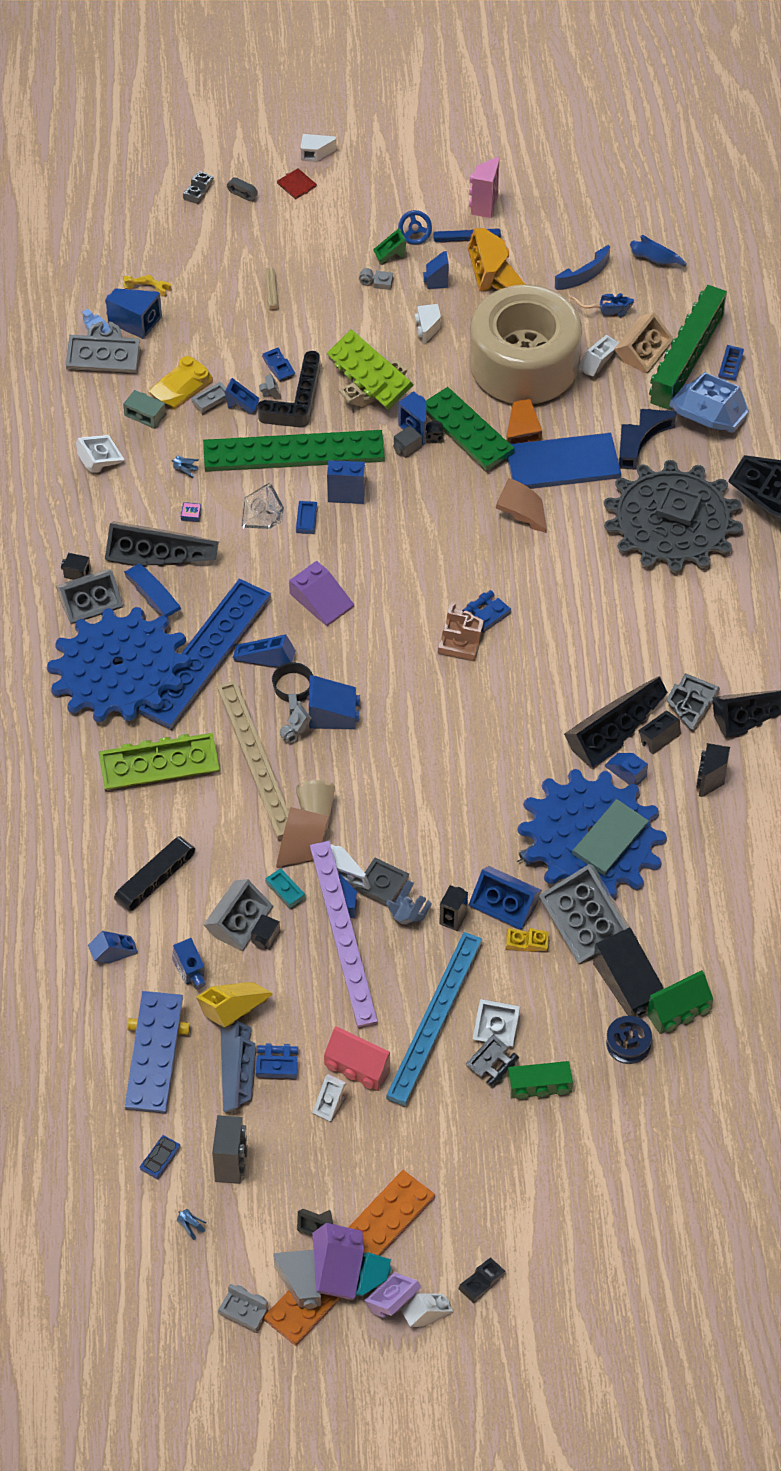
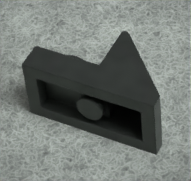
M306 1209L298 1211L297 1231L313 1236L312 1233L325 1223L333 1224L331 1210L322 1214Z

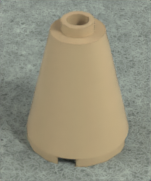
M323 780L305 781L301 787L298 784L296 786V793L301 810L329 816L325 832H327L335 785L331 782L330 785H326Z

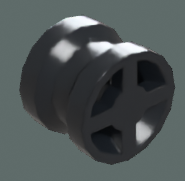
M438 421L427 423L426 440L430 443L441 442L443 440V424Z

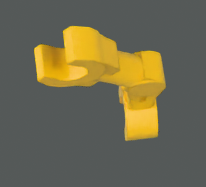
M149 274L134 279L132 276L123 277L125 282L123 283L124 289H132L138 284H147L154 286L161 296L166 295L165 289L171 291L170 283L161 280L157 281Z

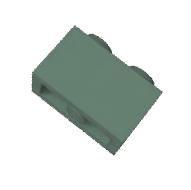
M136 390L123 403L124 416L154 429L166 415L164 402Z

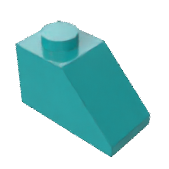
M369 1252L363 1253L355 1296H363L387 1280L391 1272V1259Z

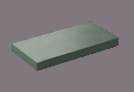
M616 799L573 849L572 854L586 864L594 866L599 873L605 875L644 829L649 820Z

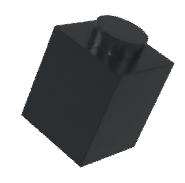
M69 552L66 559H63L61 563L64 578L71 580L87 576L91 569L90 557Z
M262 914L251 932L252 943L258 948L270 950L280 933V921Z

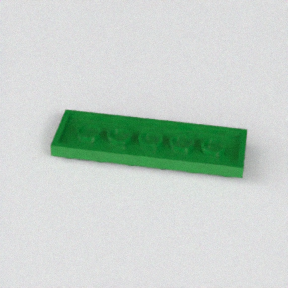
M449 387L426 400V415L433 421L441 422L443 424V431L486 471L515 453V448Z

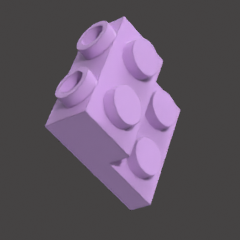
M394 1272L364 1301L373 1314L383 1318L387 1315L392 1316L401 1309L403 1304L416 1295L421 1285L417 1280Z

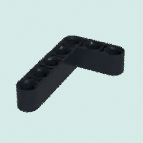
M308 351L304 355L294 403L262 400L258 403V420L261 423L299 428L306 427L309 424L320 372V355L318 352Z

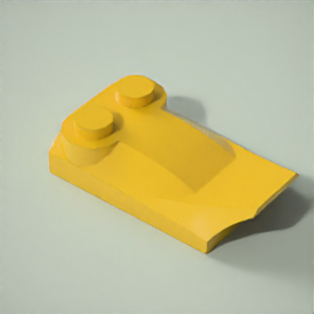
M184 356L179 360V365L150 387L148 392L175 410L213 382V378L208 369L195 358Z

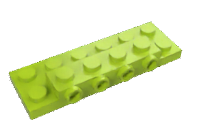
M352 329L326 353L335 362L334 365L339 371L342 372L344 370V374L349 380L354 379V383L359 389L364 388V392L369 398L374 397L388 410L414 386L408 378Z
M213 733L195 736L183 734L179 735L177 739L165 737L159 739L158 742L151 743L150 740L140 742V745L123 744L121 748L98 751L105 790L219 771Z

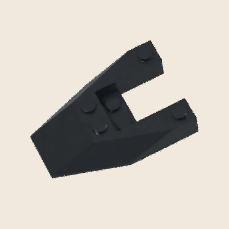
M744 455L728 482L781 523V460Z

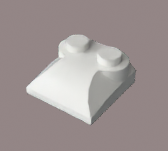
M109 435L77 439V454L90 472H100L104 466L124 462L123 456Z
M480 999L473 1040L486 1042L494 1034L504 1044L513 1047L520 1006Z

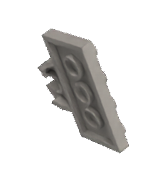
M100 321L90 326L87 335L69 334L66 369L137 372L140 339L123 338L119 326L113 322H109L110 331L108 333L101 332L104 325L103 321Z

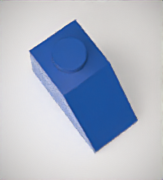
M443 251L426 264V272H423V282H427V289L448 288L449 263L447 251Z
M617 753L605 764V767L627 784L638 785L647 777L648 763L634 753Z

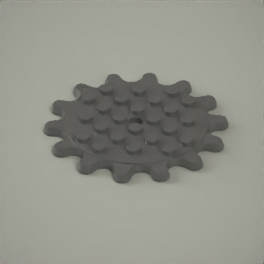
M667 460L664 463L663 470L660 472L652 471L647 465H639L637 467L639 478L635 481L618 478L615 481V486L622 495L618 498H606L604 500L605 508L617 515L614 519L605 522L604 527L608 533H620L624 536L617 545L621 553H628L633 550L641 552L640 561L645 568L651 567L654 562L659 560L667 562L670 571L673 573H678L685 561H693L700 568H706L710 564L709 552L716 551L721 554H728L731 551L732 545L725 539V535L739 534L743 529L741 522L730 518L731 513L737 512L741 508V501L724 498L722 492L727 489L728 482L724 479H718L713 482L706 481L703 477L705 468L701 465L693 466L689 472L680 471L674 460ZM668 484L703 495L690 526L655 515L657 506Z

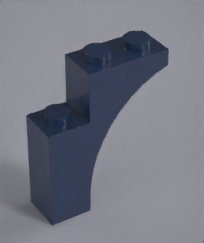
M640 409L639 425H621L620 469L637 470L638 456L646 442L660 432L675 428L676 411Z

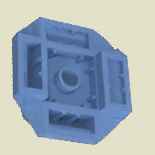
M706 372L691 383L685 384L671 399L669 405L681 416L707 427L727 430V432L732 433L742 424L749 413L739 386Z

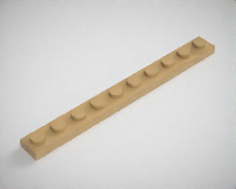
M236 681L217 685L219 695L277 840L283 838L289 812Z

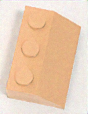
M652 312L640 316L614 350L624 363L646 373L674 338L657 315Z

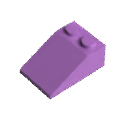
M315 561L289 580L290 595L325 626L330 625L354 607V603L332 574L318 561Z
M325 1223L312 1233L316 1292L353 1300L355 1299L364 1252L362 1231Z

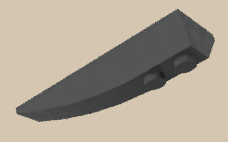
M113 521L109 526L105 560L134 565L139 563L141 565L216 560L219 541Z

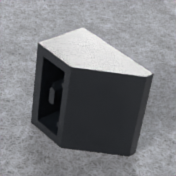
M707 743L706 751L702 750L696 788L700 789L699 797H703L724 785L730 747Z

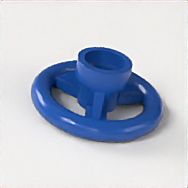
M411 210L400 218L398 228L401 229L407 243L417 245L425 242L430 237L432 223L424 212ZM415 215L422 217L426 221L427 228L422 227L421 222L416 220ZM410 217L409 230L404 233L403 224ZM417 224L418 230H413L412 225ZM412 233H425V235L420 239L409 238V236Z

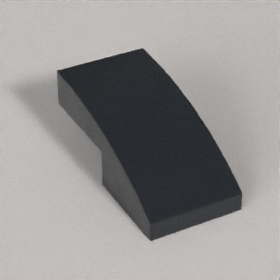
M490 1257L478 1266L475 1273L463 1281L458 1289L474 1303L491 1289L506 1271Z

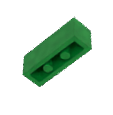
M569 1061L508 1067L507 1078L511 1099H525L532 1096L545 1097L551 1094L565 1095L572 1092L573 1080Z

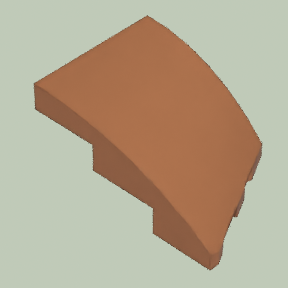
M508 478L497 501L496 509L513 514V519L529 523L531 529L546 533L547 527L542 499L529 487Z
M451 602L438 653L474 661L484 620L473 616L468 611L463 612L456 608V604Z
M290 807L276 867L281 868L282 866L294 863L296 865L305 861H313L310 845L323 842L329 816Z

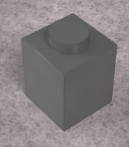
M408 426L394 436L393 447L398 454L406 458L422 448V436L413 427Z

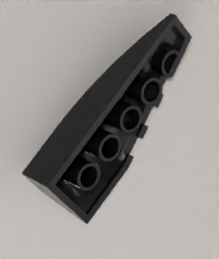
M660 676L619 697L564 733L571 750L588 766L594 767L621 748L626 738L635 732L634 729L638 724L647 718L646 715L651 710H654L668 693Z

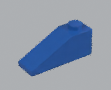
M285 634L236 645L233 659L276 667L292 662L296 650Z

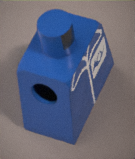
M192 938L174 944L172 960L184 983L189 984L192 982L195 989L205 986L206 983L203 979L205 967Z

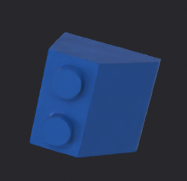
M413 391L398 402V426L403 430L408 426L413 427L422 436V445L426 441V400L423 396H419Z

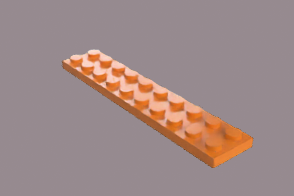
M402 1170L348 1228L362 1231L363 1253L369 1252L381 1256L435 1198V1193L405 1170ZM288 1290L265 1314L263 1320L293 1345L297 1346L341 1297L320 1293L321 1306L306 1309L304 1307L299 1308Z

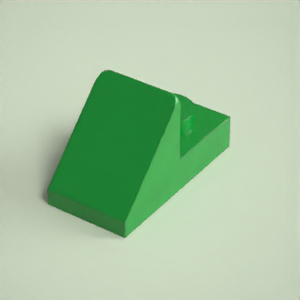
M398 228L373 249L379 262L382 264L395 253L404 258L407 241L401 229Z

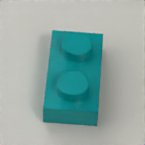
M281 868L265 878V883L289 908L305 899V893Z

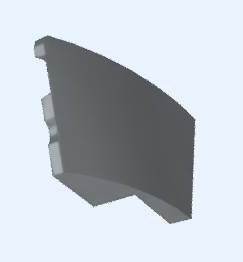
M685 673L680 684H674L666 700L686 725L694 731L711 707L713 697L717 696L720 688Z

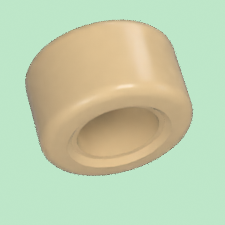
M514 285L490 294L476 308L470 326L469 362L476 382L493 397L508 403L531 399L532 404H538L561 395L572 385L579 370L582 324L577 310L559 293L536 285Z

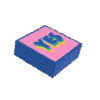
M183 502L181 520L199 522L201 504Z

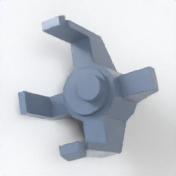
M409 880L405 883L396 902L391 900L386 902L392 917L404 925L424 920L432 905L427 900L421 913L419 912L426 898L420 895L414 903L413 899L408 897L414 885V882Z

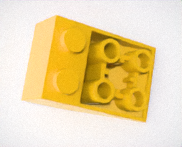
M254 982L212 986L196 998L204 1016L225 1028L232 1025L242 1015L248 1014L257 1005L266 1002L267 998L272 996L273 993Z

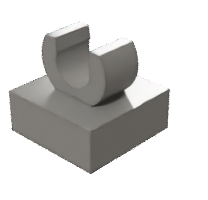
M271 374L265 376L266 383L259 385L263 396L268 397L272 395L274 399L280 398L281 394L278 384Z

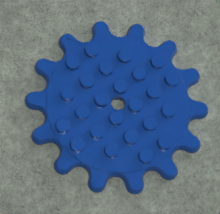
M140 607L133 608L126 617H117L112 609L107 608L102 612L101 621L95 624L79 619L75 624V630L78 632L76 637L71 639L58 638L56 640V649L64 655L59 659L49 661L46 668L49 673L61 675V679L52 684L51 693L55 696L70 694L72 696L67 706L70 713H77L85 707L92 708L94 710L93 719L96 722L105 721L109 713L113 711L120 712L124 720L132 721L136 718V710L141 705H148L154 710H159L164 706V701L160 697L164 690L178 691L184 686L183 681L174 674L176 670L187 668L192 663L188 655L176 653L177 648L186 643V636L181 632L166 634L165 630L170 622L165 616H159L153 621L143 620L144 611ZM118 661H123L122 664L114 665Z
M573 769L568 774V784L560 785L553 779L547 778L541 785L546 793V798L536 799L529 797L524 801V808L534 816L533 821L522 822L517 828L521 836L530 837L534 841V846L525 852V859L529 862L543 861L547 864L548 871L544 875V880L548 884H555L561 879H566L588 865L574 856L572 851L616 799L649 821L607 873L602 875L598 872L612 898L614 899L617 895L616 886L619 883H627L635 890L641 889L644 881L639 871L642 868H649L651 870L661 868V859L652 853L651 848L655 845L665 844L667 836L665 832L653 829L650 826V822L659 816V810L655 805L642 806L636 802L640 792L636 784H630L624 789H619L613 786L612 776L608 771L601 772L596 781H588L583 777L580 770Z

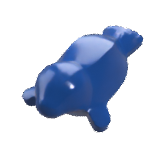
M645 235L640 236L641 241L633 240L630 243L631 251L637 257H645L656 264L677 263L684 267L687 265L678 254Z

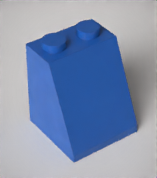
M115 288L105 299L108 323L113 322L120 329L142 339L145 338L162 317L160 293L156 291Z
M328 460V502L364 504L366 485L365 462Z
M310 675L309 715L311 720L309 722V729H355V722H359V710H356V706H360V695H356V687Z

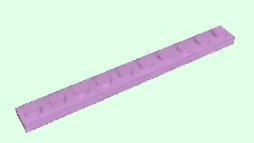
M330 841L312 844L310 849L357 1028L377 1024V1018Z

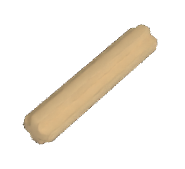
M271 267L265 269L268 308L276 310L278 302L275 270Z

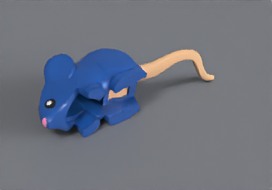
M622 293L617 294L615 297L613 294H604L601 297L600 303L583 305L576 298L569 296L579 306L586 309L599 308L607 316L618 313L619 317H623L634 303V299L623 297Z

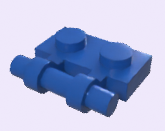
M492 590L482 593L477 600L469 602L466 605L467 607L462 610L463 612L468 611L473 616L484 620L483 633L511 613V608L500 598L494 601L491 600L495 596ZM484 604L486 607L480 610L478 607Z
M272 1043L257 1045V1053H265V1055H257L256 1077L297 1078L298 1056H290V1054H298L299 1046H290V1044L273 1046ZM272 1054H283V1056H272Z

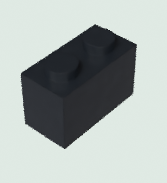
M452 885L448 887L440 902V925L455 931L459 930L467 915V891Z

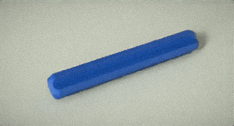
M499 228L487 229L501 238V230ZM473 230L435 231L433 239L435 242L470 240Z

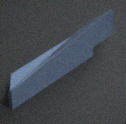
M237 1020L230 1026L221 1027L224 1112L237 1109L242 1103L250 1100L252 1092L256 1043L249 1040L252 1027Z

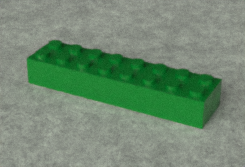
M708 284L704 291L701 290L698 302H694L691 314H687L684 326L681 325L679 328L678 337H674L671 349H667L664 361L659 363L657 373L651 377L650 384H652V387L649 391L651 404L667 410L671 409L669 406L671 399L685 385L724 316L727 291Z

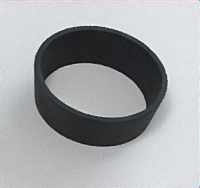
M285 663L274 671L272 683L275 693L280 699L289 702V694L281 692L276 687L278 680L282 676L289 673H297L306 677L310 683V675H313V673L307 666L301 663ZM309 688L300 694H296L297 701H302L309 696Z

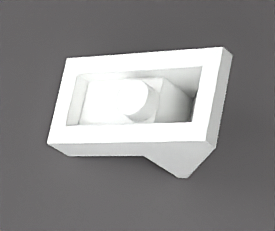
M329 1074L326 1075L312 1113L332 1121L345 1099L342 1094L346 1082Z

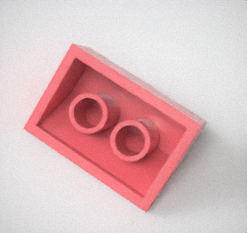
M335 1026L324 1053V1065L331 1071H338L344 1074L346 1078L359 1081L365 1087L378 1091L390 1072V1052Z

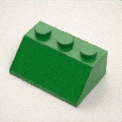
M703 970L650 995L647 1016L659 1034L670 1032L676 1026L682 1023H689L694 1017L700 1014L705 1015L712 1009L713 996Z

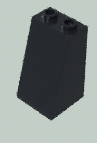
M629 927L595 943L593 965L626 1014L635 1017L643 1016L648 1011L650 995L664 989L632 929Z

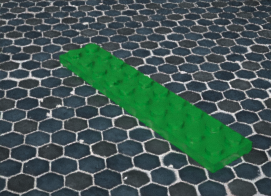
M382 430L203 440L205 472L328 465V460L365 463L385 462Z

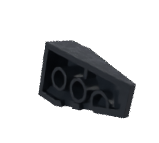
M781 690L713 697L714 717L724 737L743 735L753 727L762 725L764 721L780 715Z

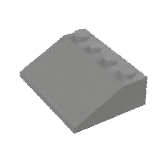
M590 864L539 895L578 964L594 957L595 943L630 927L597 870Z

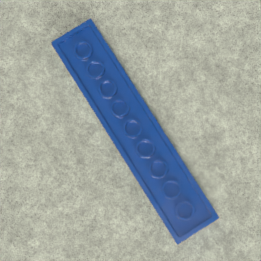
M239 578L181 653L188 655L192 662L189 667L180 668L174 674L183 681V688L178 691L164 690L160 694L164 701V706L161 709L154 710L148 705H141L138 709L139 714L172 729L270 600L271 593Z

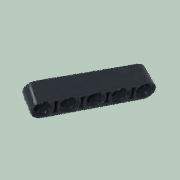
M181 836L176 837L117 890L114 900L128 911H133L194 855L195 847Z

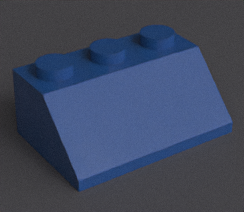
M488 866L482 869L469 906L514 927L523 929L536 907L542 890Z

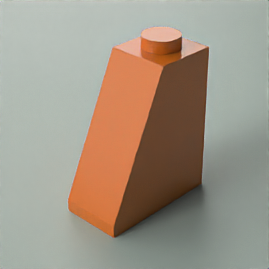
M531 399L513 402L506 439L510 444L542 441V428Z

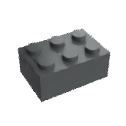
M217 1115L212 1151L215 1182L240 1184L241 1176H245L246 1164L244 1163L245 1157L247 1158L248 1145L247 1126L243 1125L242 1117Z

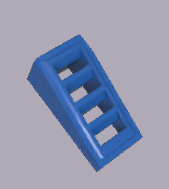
M727 345L718 377L736 380L744 353L743 348ZM728 355L736 356V357H738V359L732 358V357H728ZM729 360V361H733V362H737V363L734 364V363H730V362H726V361ZM725 365L735 367V369L727 368ZM723 371L732 372L733 375L723 373Z

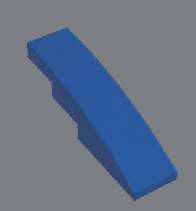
M140 563L124 571L126 578L135 584L136 590L146 597L147 604L161 615L168 617L181 610L180 605L167 589Z

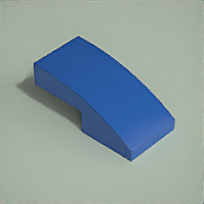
M279 347L263 353L262 357L279 381L295 375V371L288 359L284 358Z

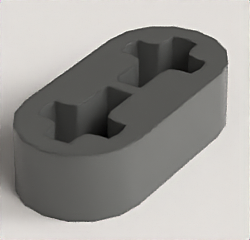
M233 177L227 183V188L231 193L245 200L252 201L258 195V190L252 184L239 178Z

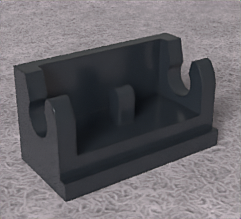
M664 711L638 730L642 745L648 744L649 751L652 754L656 753L681 734L680 719L669 711Z

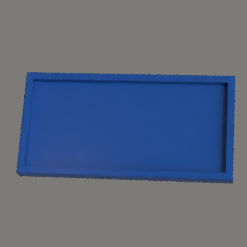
M611 433L511 444L515 448V453L507 457L511 479L524 484L530 489L621 478V470Z

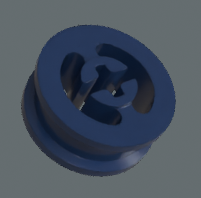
M635 1016L617 1018L610 1024L607 1030L606 1047L608 1053L613 1059L624 1064H635L644 1060L651 1049V1029L644 1020ZM626 1041H628V1043H627V1049H625V1042H626Z

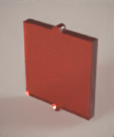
M299 168L291 173H286V176L277 180V184L295 200L317 187V184Z

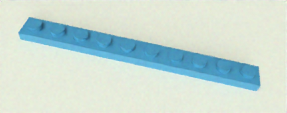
M463 932L388 1090L387 1100L406 1106L482 944V938Z

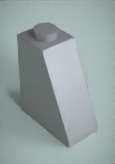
M314 1250L273 1253L274 1267L299 1308L313 1309L321 1306L320 1293L316 1292Z

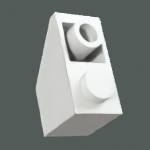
M303 134L300 148L301 160L318 162L336 151V137Z
M438 304L417 306V313L414 314L415 324H419L417 327L418 337H421L422 343L425 344L441 329V315Z
M417 1293L401 1308L410 1327H424L453 1312L449 1300L444 1294Z

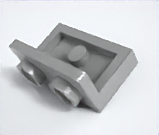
M230 1284L228 1294L219 1307L218 1314L256 1332L265 1314L268 1312V1302L263 1296L253 1295L240 1285L234 1286Z

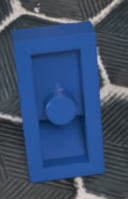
M230 379L225 390L228 408L230 409L237 404L249 414L253 413L260 398L235 379Z

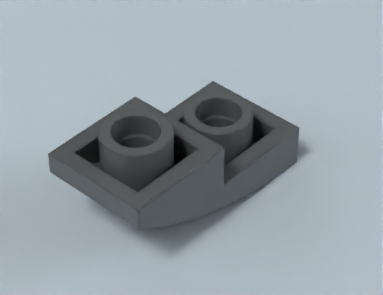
M198 172L191 179V185L183 193V199L198 204L208 191L214 176L208 175L205 172Z

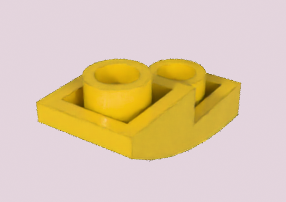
M508 928L506 931L505 949L527 952L547 951L549 932L529 928L528 932Z

